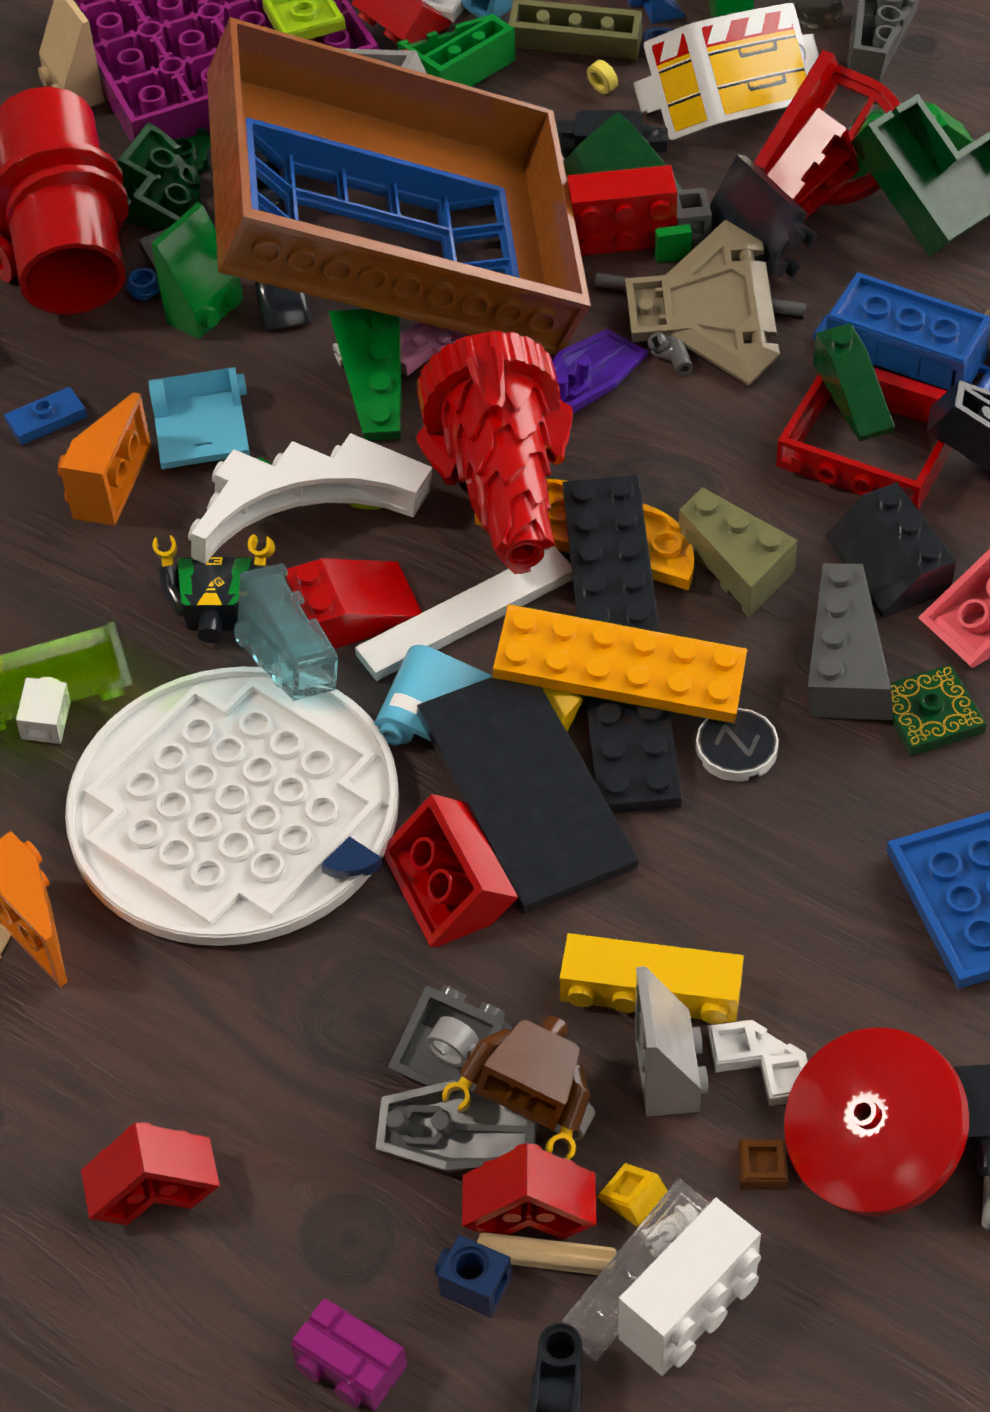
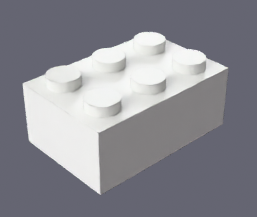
M715 1198L619 1297L618 1339L661 1376L673 1364L677 1368L682 1366L692 1355L696 1347L694 1342L705 1330L708 1333L714 1332L725 1319L728 1312L726 1308L736 1297L743 1300L756 1286L759 1280L757 1267L761 1259V1255H759L761 1233L719 1199Z

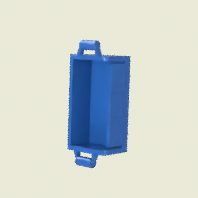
M859 272L855 274L831 312L825 315L813 333L815 340L817 332L851 323L865 345L873 365H878L947 390L953 386L955 371L954 385L959 380L972 384L976 375L981 373L984 375L977 386L990 390V369L983 364L988 353L990 316Z

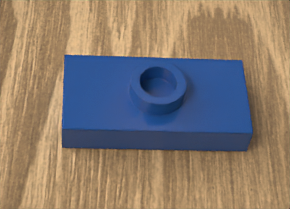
M70 386L4 414L7 426L20 445H24L87 417L85 407Z

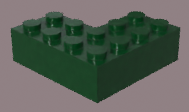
M916 94L895 107L892 111L890 110L869 123L851 141L856 153L929 257L990 218V131L958 151L919 94Z

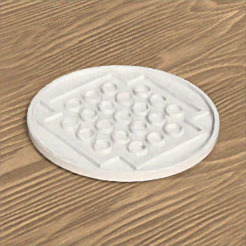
M242 666L202 671L180 677L141 695L115 714L97 732L79 759L70 781L65 813L67 836L75 863L92 892L105 906L137 928L177 942L197 945L226 946L264 941L291 933L329 914L349 899L370 877V875L364 876L360 874L356 876H343V879H336L324 874L321 864L349 836L383 858L388 840L393 836L399 807L398 778L394 758L383 734H380L379 727L374 724L371 717L352 699L319 680L295 672L267 667Z

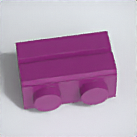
M327 1298L322 1299L310 1315L309 1321L303 1324L291 1343L297 1370L313 1382H318L320 1378H323L334 1385L335 1394L344 1403L353 1408H358L360 1404H363L372 1411L376 1410L388 1394L390 1387H393L407 1365L405 1348Z

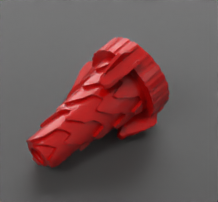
M490 331L465 336L441 348L440 352L435 353L429 359L428 364L424 365L421 370V376L417 382V393L424 426L417 434L416 440L432 467L441 475L446 485H455L458 480H460V483L466 482L472 508L481 522L482 529H485L490 535L492 547L498 558L514 574L531 572V567L537 565L543 559L544 551L550 549L551 546H555L548 510L551 508L546 476L552 475L549 462L553 465H558L564 461L565 449L569 442L572 426V406L560 400L561 394L552 358L548 352H545V348L540 343H535L532 338L520 336L518 333Z

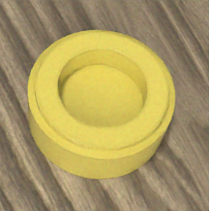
M597 60L588 67L587 77L596 91L606 95L618 86L616 73L605 61Z

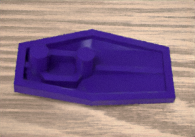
M608 329L559 351L552 362L560 389V400L572 406L573 413L590 405L615 389L647 357L648 351Z

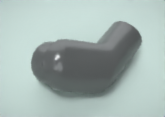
M656 332L649 337L648 347L651 349L652 354L657 358L672 362L677 375L686 376L692 372L693 365L686 347L680 339L666 336L661 332Z

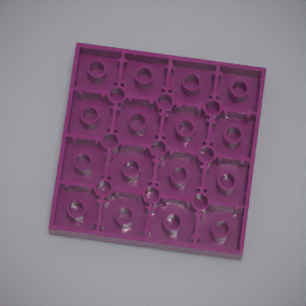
M74 0L89 21L103 94L131 143L148 122L159 128L172 140L197 135L196 129L200 128L210 132L207 71L229 17L275 30L263 9L262 0ZM334 0L345 19L346 29L308 39L340 49L379 50V45L348 0Z

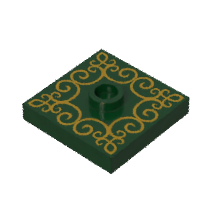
M951 664L890 683L893 720H890L910 756L986 732L987 723Z

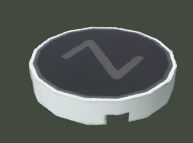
M738 708L735 723L705 719L698 729L696 752L703 761L702 765L709 773L722 780L741 782L749 780L750 776H755L758 773L761 776L768 772L776 761L779 739L775 727L765 716L753 710Z

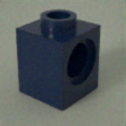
M458 1235L452 1248H445L441 1252L435 1266L434 1274L438 1278L440 1296L491 1318L512 1279L511 1258ZM470 1269L478 1270L482 1273L479 1277L471 1280L460 1277L461 1273Z

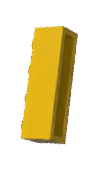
M568 933L560 973V1001L570 1002L578 1007L593 1005L614 1008L623 1013L635 1012L636 967L646 966L689 1009L690 1018L702 1019L710 1024L732 1023L737 1021L744 955Z

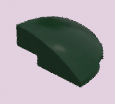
M617 112L600 125L563 161L566 179L567 175L665 166V163L650 144L620 112ZM675 179L677 190H682V188Z
M149 122L120 156L117 164L122 170L123 187L126 189L129 213L125 221L147 229L162 231L173 225L196 203L203 205L199 197L201 182L194 165H187L179 155L180 146L167 134Z

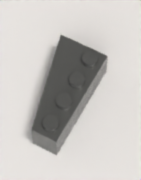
M854 0L847 68L880 82L917 12L920 0Z
M823 563L808 681L811 717L893 720L891 686L863 564Z

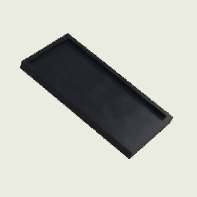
M490 677L417 705L416 714L459 795L470 808L518 896L516 902L523 914L638 868L639 859L542 687Z

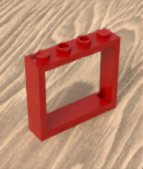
M874 368L889 411L928 424L931 406L947 391ZM818 374L778 439L776 467L856 493L860 496L897 482L919 511L953 448L938 441L915 481L803 443L831 396Z

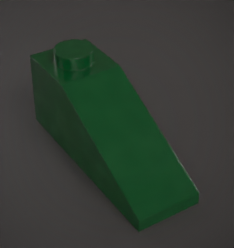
M849 323L817 332L813 365L858 441L894 432L895 426L869 354L852 324Z

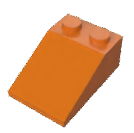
M133 392L74 438L66 454L61 455L58 462V475L62 477L65 487L64 498L69 503L73 519L112 526L116 525L152 446L140 393Z
M10 831L0 838V924L42 969L62 987L67 983V977L53 910L46 889L50 883L39 866V863L42 862V857L30 841L27 840L23 843Z

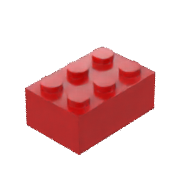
M671 165L567 175L568 190L581 256L655 248V229L677 226L678 192Z

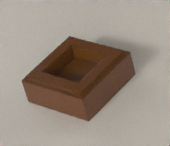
M739 1139L740 1189H787L785 1139Z

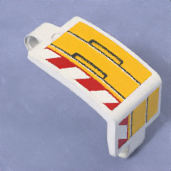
M787 3L694 22L645 41L644 50L652 76L633 84L641 113H650L661 109L665 126L668 128L669 139L675 140L718 124L787 108L819 55L813 34L802 35L794 4Z

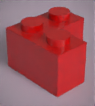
M135 1122L129 1126L125 1132L109 1146L101 1150L94 1159L81 1169L89 1219L121 1225H129L155 1202L193 1209L220 1186L209 1137L190 1134L184 1130L156 1127L145 1122Z
M532 1143L517 1145L510 1152L494 1160H488L482 1166L463 1175L462 1227L481 1234L485 1232L511 1235L525 1227L531 1226L565 1240L596 1225L595 1173L576 1165L570 1159H563L542 1150L539 1145Z

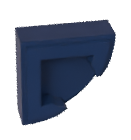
M349 836L321 866L324 874L336 879H343V876L371 875L379 870L383 864L382 857Z

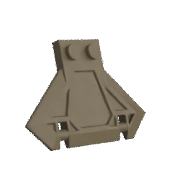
M724 220L666 275L625 278L631 341H648L649 337L656 332L678 338L684 343L685 347L747 386H750L780 357L779 344L767 343L766 339L777 335L766 262L754 260L755 256L764 254L763 242ZM744 341H752V343L744 344Z

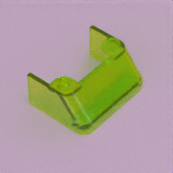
M115 622L106 623L105 626L0 655V731L7 729L6 720L17 717L26 678L40 679L41 677H51L60 682H66L71 702L100 694L102 701L125 695L123 687L133 683Z

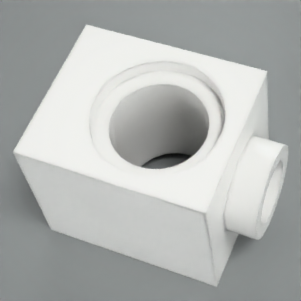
M41 677L40 679L26 678L16 717L21 739L61 744L71 703L66 682H60L51 677Z

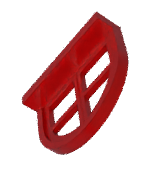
M823 49L754 163L768 175L817 108L824 111L838 86L868 98L867 103L848 132L851 141L857 136L876 104L886 114L901 103L895 94L884 84L839 65L835 54ZM868 172L857 180L845 183L823 205H842L856 202L870 196L881 187L872 174Z

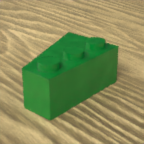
M494 14L455 25V31L438 35L436 31L426 33L427 39L411 44H409L407 39L398 42V50L407 49L408 51L417 52L427 74L470 87L516 60L514 28Z

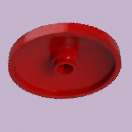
M883 1027L865 1028L844 1034L816 1052L798 1074L789 1093L784 1116L787 1150L791 1162L803 1182L819 1197L837 1208L864 1216L897 1214L921 1204L935 1194L947 1182L957 1167L965 1149L969 1129V1109L965 1090L958 1074L948 1060L923 1039L902 1030Z

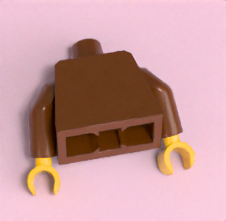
M548 1016L544 1018L540 1026L528 1020H521L512 1031L503 1029L479 1040L459 1071V1074L462 1075L460 1080L449 1083L444 1088L442 1099L446 1103L452 1092L462 1091L465 1094V1098L459 1105L457 1112H465L471 1104L469 1090L473 1083L477 1084L474 1090L475 1093L553 1131L557 1124L560 1125L559 1133L548 1140L545 1151L552 1153L554 1142L562 1140L568 1146V1153L565 1159H571L576 1152V1145L572 1135L574 1130L579 1131L589 1102L590 1091L585 1069L577 1062L580 1048L576 1043L565 1039L568 1033L567 1024L558 1017Z

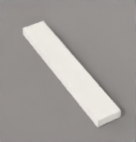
M552 546L544 551L543 559L537 565L531 567V572L514 574L510 569H507L356 646V656L373 678L378 681L400 669L411 646L425 645L438 650L506 615L508 604L522 607L572 581L571 564L555 546Z

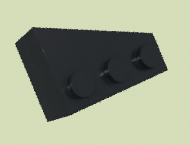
M959 380L931 406L926 432L990 471V390Z

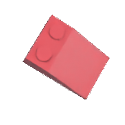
M990 549L918 617L925 626L971 668L990 658Z

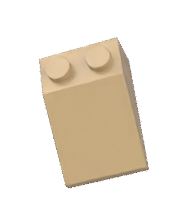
M54 0L39 51L42 67L38 68L40 79L45 87L67 89L84 98L90 107L103 103L105 99L89 21L74 0Z

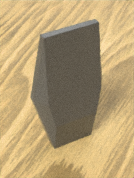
M454 1079L382 1097L375 1149L384 1154L445 1172L468 1171L482 1166L488 1160H494L510 1152L517 1145L525 1143L535 1144L537 1123L475 1093L474 1090L477 1084L474 1083L469 1090L471 1095L470 1107L465 1112L458 1113L457 1109L465 1098V1094L462 1091L452 1092L446 1103L442 1099L444 1088L449 1083L459 1081Z

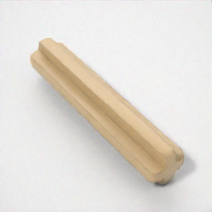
M485 1232L479 1235L477 1241L479 1244L511 1258V1265L612 1276L616 1270L617 1251L613 1247Z

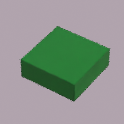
M690 224L655 229V258L657 263L682 260L691 252L692 230Z

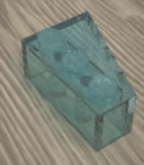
M281 563L241 572L238 623L234 627L237 643L244 647L254 658L256 664L268 673L276 686L280 687L292 701L336 690L338 655L316 618L308 620L300 605L304 604L305 599L300 591L292 592L285 581L288 571L284 564Z

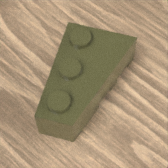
M702 487L679 509L680 533L689 544H692L694 559L705 571L710 570L719 579L720 587L726 594L731 593L741 603L742 611L748 618L795 571L798 540Z

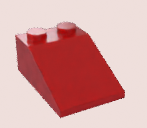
M354 0L352 2V5L360 10L358 17L373 27L376 23L385 27L386 30L383 34L397 44L399 41L406 39L410 44L427 38L426 33L439 32L448 28L452 23V20L423 0Z
M321 558L284 570L289 602L313 656L378 636L422 613L398 561Z

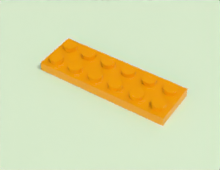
M508 604L493 666L492 678L735 723L747 649Z

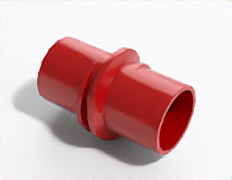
M49 86L24 90L9 97L0 106V234L13 244L21 294L32 306L54 314L71 315L85 313L106 305L119 294L126 280L117 233L129 213L126 189L123 187L122 170L109 153L100 149L93 111L84 98L67 89Z

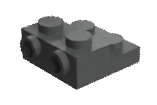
M442 985L440 991L426 986L388 1068L425 1086L454 1079L460 1080L462 1075L459 1074V1071L462 1067H454L440 1061L426 1047L425 1041L439 1018L449 1016L462 1021L476 1033L478 1040L503 1029L512 1030L513 1027L504 1020L506 1013L497 1007L481 1002L480 1007L476 1008L465 1003L466 995L454 988Z

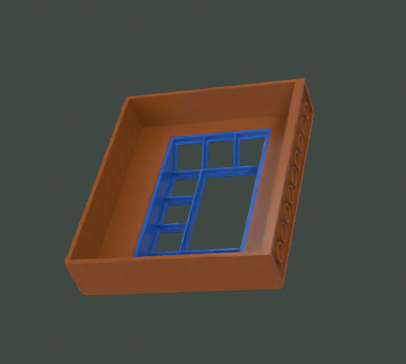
M229 17L207 71L219 273L470 335L490 331L518 333L520 336L532 338L535 343H540L545 348V352L554 356L567 347L591 304L553 110ZM254 147L278 169L282 170V178L255 156ZM295 174L333 183L336 198L296 188ZM256 176L283 199L285 213L257 191ZM347 187L385 197L387 211L349 202ZM399 201L437 211L439 225L402 216L400 214ZM297 204L439 241L442 246L443 258L299 221ZM488 205L495 206L497 223L452 229L450 211ZM495 237L500 238L503 258L466 263L457 262L455 243Z

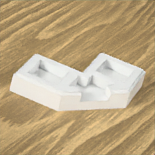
M753 1020L708 1026L707 1034L716 1072L760 1067L769 1106L787 1104L792 1086L798 1074L808 1062L804 1051L791 1043L786 1045L768 1034L765 1027Z

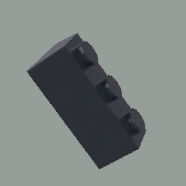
M897 482L863 494L826 533V540L843 564H863L871 602L882 618L937 598L953 584L956 567L955 558Z

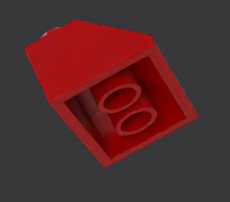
M431 794L388 840L384 858L430 947L441 946L491 926L518 898L470 808L464 801Z

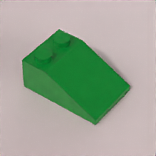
M196 203L151 243L167 324L200 339L244 299L241 279L218 272L216 228L203 205Z

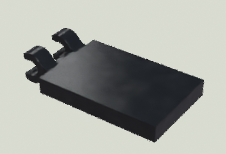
M737 154L709 205L712 221L719 226L724 220H727L762 241L764 254L755 256L754 260L766 262L767 272L775 273L777 276L782 277L785 272L788 276L794 278L801 266L786 253L791 243L799 247L801 242L806 247L811 248L818 237L813 230L803 223L808 213L747 156Z

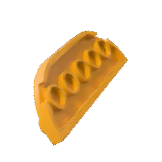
M547 479L551 508L548 510L555 547L557 550L570 554L562 484L565 480ZM643 504L652 579L689 590L694 573V551L692 544H689L680 533L679 523L671 516L655 507ZM475 514V524L481 526V522Z

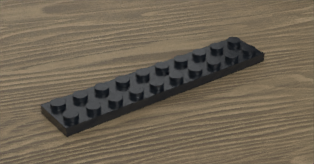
M639 475L562 482L576 616L659 632ZM585 695L594 780L612 813L681 807L682 797L670 711Z

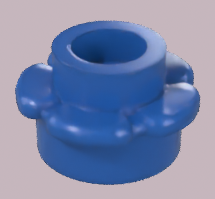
M139 268L130 273L127 291L130 292L132 297L139 300H149L160 291L158 277L153 270Z

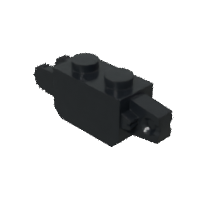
M581 110L576 113L575 120L555 121L562 156H569L592 132L617 112H620L636 128L655 152L667 151L668 128L643 124V115L636 110Z

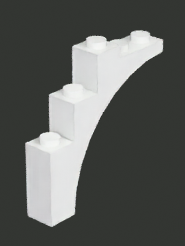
M351 433L342 446L336 445L330 457L292 441L283 454H277L272 465L233 449L225 462L220 461L216 465L212 475V482L215 483V493L209 501L205 515L202 519H196L190 528L188 539L191 541V558L205 564L223 543L243 528L268 515L299 506L320 503H357L386 508L414 517L430 492L432 467Z

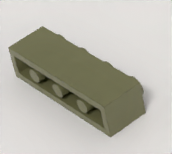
M513 0L509 25L514 28L515 48L638 61L642 37V11L538 0Z

